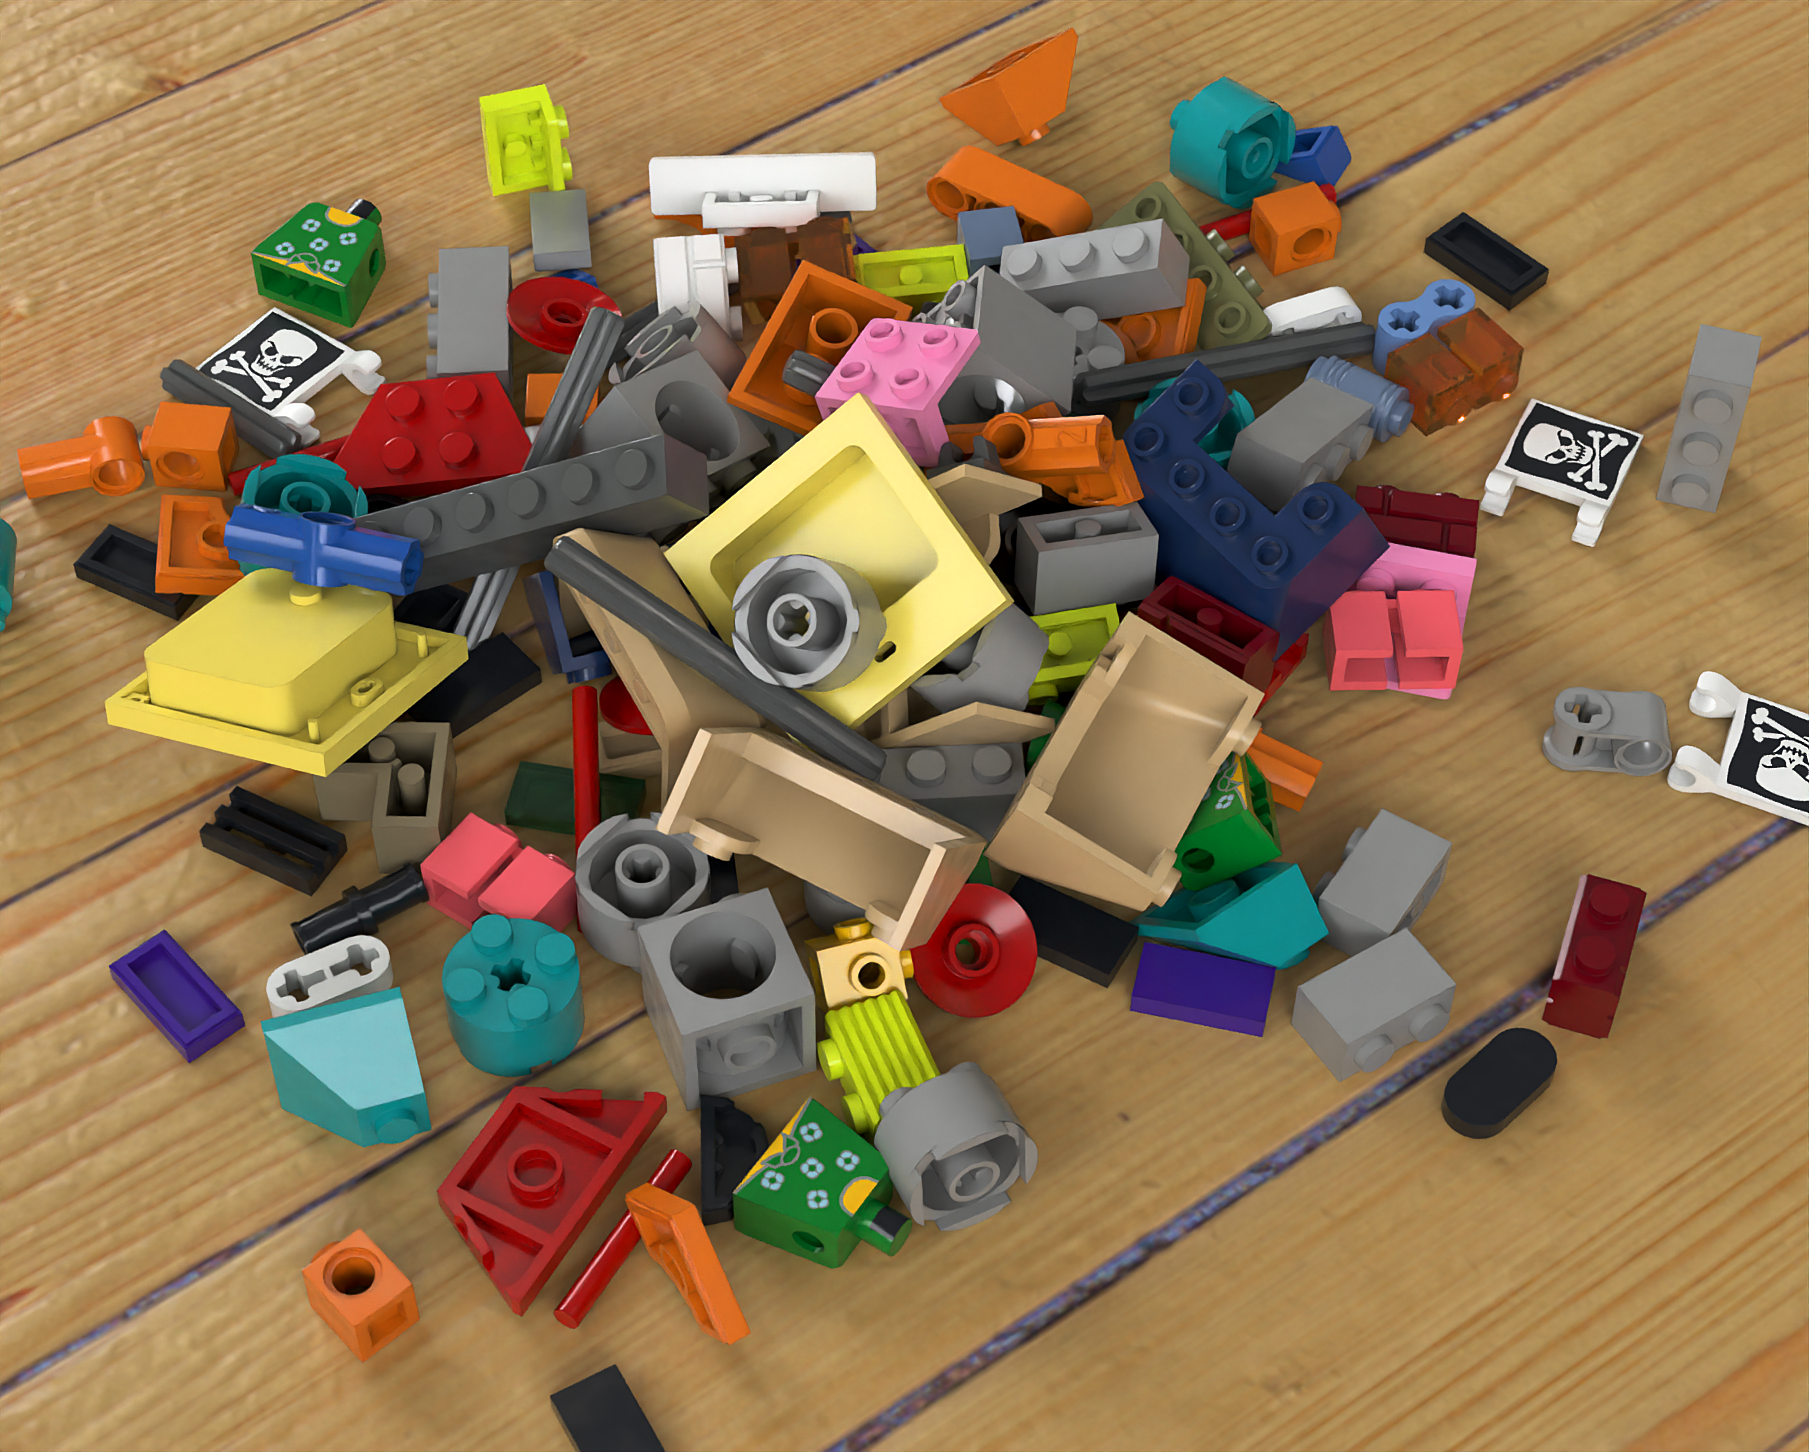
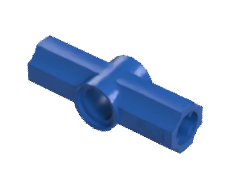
M243 503L234 506L232 516L225 526L224 546L228 550L229 559L292 572L293 580L307 585L343 587L350 584L374 591L406 596L414 592L416 582L422 574L424 553L420 548V540L356 527L355 519L329 512L294 514L278 509L260 507L255 504Z

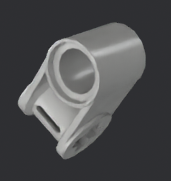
M1571 687L1561 691L1556 697L1553 707L1555 724L1546 731L1542 750L1545 757L1560 769L1649 776L1662 771L1671 762L1672 749L1666 704L1658 695L1646 691L1619 692ZM1579 704L1580 708L1576 715L1573 713V710ZM1577 743L1581 746L1579 752L1574 754L1573 751Z

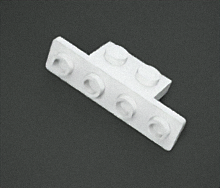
M872 152L653 157L649 162L651 211L654 215L702 214L703 228H717V233L724 234V236L746 235L751 232V227H774V232L782 235L801 234L808 231V226L818 225L820 212L871 211L877 206L876 157Z

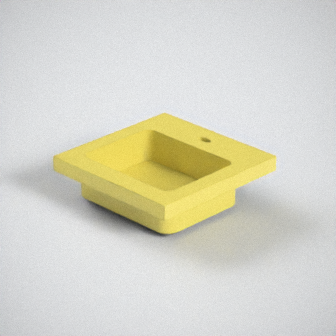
M859 392L663 553L724 643L733 649L731 632H735V610H732L734 595L747 574L763 561L778 556L809 555L847 565L863 576L875 592L887 624L885 636L879 644L874 659L857 679L841 688L828 692L793 689L852 730L857 728L1015 602L870 398ZM809 612L804 617L808 621L810 617ZM893 645H896L895 652L883 661V654ZM787 733L792 742L818 754L817 752H815L814 750H812L811 748L797 740L795 737Z
M275 568L260 569L249 573L147 647L144 651L146 671L105 701L107 721L110 725L327 777L469 659L467 637L394 621L392 597L383 591H374L350 584L343 587L307 585L293 580L292 572Z

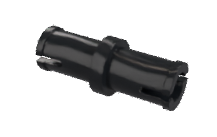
M408 862L397 871L360 890L354 885L342 891L343 899L298 922L291 923L290 926L304 955H307L349 937L360 934L372 936L378 933L377 925L421 902H427L429 896L418 872Z

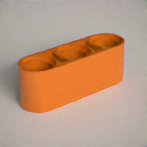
M963 146L928 181L926 187L927 196L937 211L957 222L958 212L1014 206L1024 243L1084 233L1093 222V213L1088 202L1075 191L974 146Z

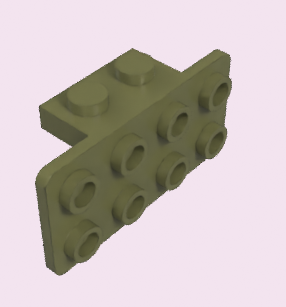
M1157 181L1150 184L1096 229L1101 230L1163 218L1190 256L1188 278H1200L1207 286L1195 352L1262 340L1271 332L1272 322L1256 299L1264 290L1243 264L1235 271L1232 269L1228 261L1236 255L1215 228L1205 235L1164 183Z

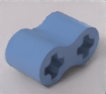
M1441 279L1428 285L1424 293L1415 300L1395 302L1384 307L1378 316L1374 351L1372 352V365L1376 371L1390 379L1406 380L1420 373L1424 364L1429 360L1437 357H1450L1462 352L1468 343L1476 302L1474 292L1469 286L1460 281Z

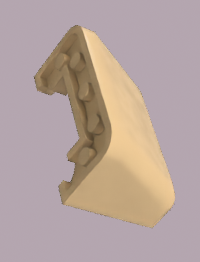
M1128 612L1075 691L1055 726V732H1052L991 837L983 855L1005 869L1143 912L1151 902L1162 907L1182 875L1181 871L1173 867L1178 855L1174 851L1220 765L1231 751L1242 757L1256 737L1262 723L1253 718V715L1265 694L1133 613Z

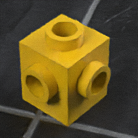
M865 917L841 921L833 926L835 934L804 941L817 1006L826 1014L830 1010L838 1011L843 1006L851 1007L856 1002L864 1003L869 997L877 999L882 993L889 995L895 989L902 991L904 998L908 999L905 979L914 975L910 950L898 951L875 938L871 934L874 924ZM866 964L864 969L859 972L860 968Z

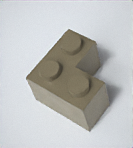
M392 722L327 777L312 774L322 820L372 821L371 828L380 874H391L408 862L414 866L418 874H422L420 864L450 834L457 777L450 723Z

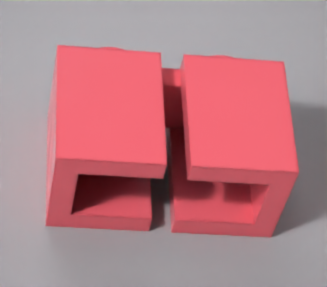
M1416 589L1397 591L1396 599H1386L1385 591L1353 590L1344 592L1325 611L1322 638L1329 691L1386 690L1387 675L1384 658H1392V655H1394L1398 689H1455L1464 648L1454 590Z
M471 812L420 864L423 884L429 896L427 904L469 929H472L476 920L491 913L502 915L507 919L521 918L538 921L561 932L577 915L575 872L572 871L565 861L554 854L547 853L544 855L528 845L523 850L520 839L508 827L499 823L492 825Z

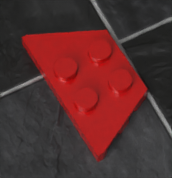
M495 372L380 384L333 463L347 472L345 480L357 492L360 485L366 496L371 494H388L401 498L442 494L520 473L532 443Z
M514 1086L437 1189L440 1207L513 1313L521 1317L525 1314L667 1113L666 1096L658 1092H644L643 1101L603 1099L602 1090L573 1089L568 1092H555L548 1087Z

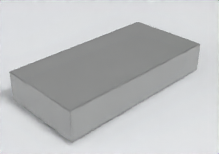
M585 189L529 193L535 271L592 267Z

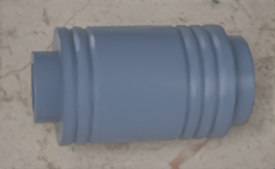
M1335 355L1329 359L1323 356L1318 357L1305 377L1304 382L1312 377L1373 404L1374 407L1368 427L1374 430L1373 439H1377L1382 443L1388 441L1392 435L1400 437L1412 419L1414 404L1409 403L1410 391L1408 388L1401 387L1399 384H1395L1353 363H1348V361L1342 360Z

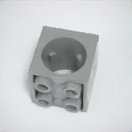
M982 266L966 281L959 280L954 283L937 306L927 314H918L911 321L975 329L980 337V345L938 403L942 418L955 424L985 423L998 414L1006 412L1020 414L1038 405L1054 401L1062 417L1071 412L1077 328L988 266Z
M695 350L615 385L579 429L566 460L665 433L706 454L709 508L724 504L728 493L737 491L756 476L758 470L754 464L771 445L743 409L727 403L730 391L700 352ZM706 517L695 519V521L699 524L704 519H706ZM694 520L634 536L652 538L659 546H662L680 535L689 523Z
M768 887L747 894H732L724 897L717 903L685 913L666 914L657 918L652 923L637 927L644 1006L687 1111L701 1107L700 1094L731 1098L816 1071L815 993ZM721 989H737L749 992L743 996L730 999H713L701 996Z

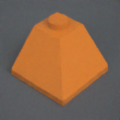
M1072 27L1016 49L941 96L939 100L946 110L996 146L1016 139L1019 140L1021 146L1028 145L1049 133L1051 130L1047 122L1065 111L1078 36Z

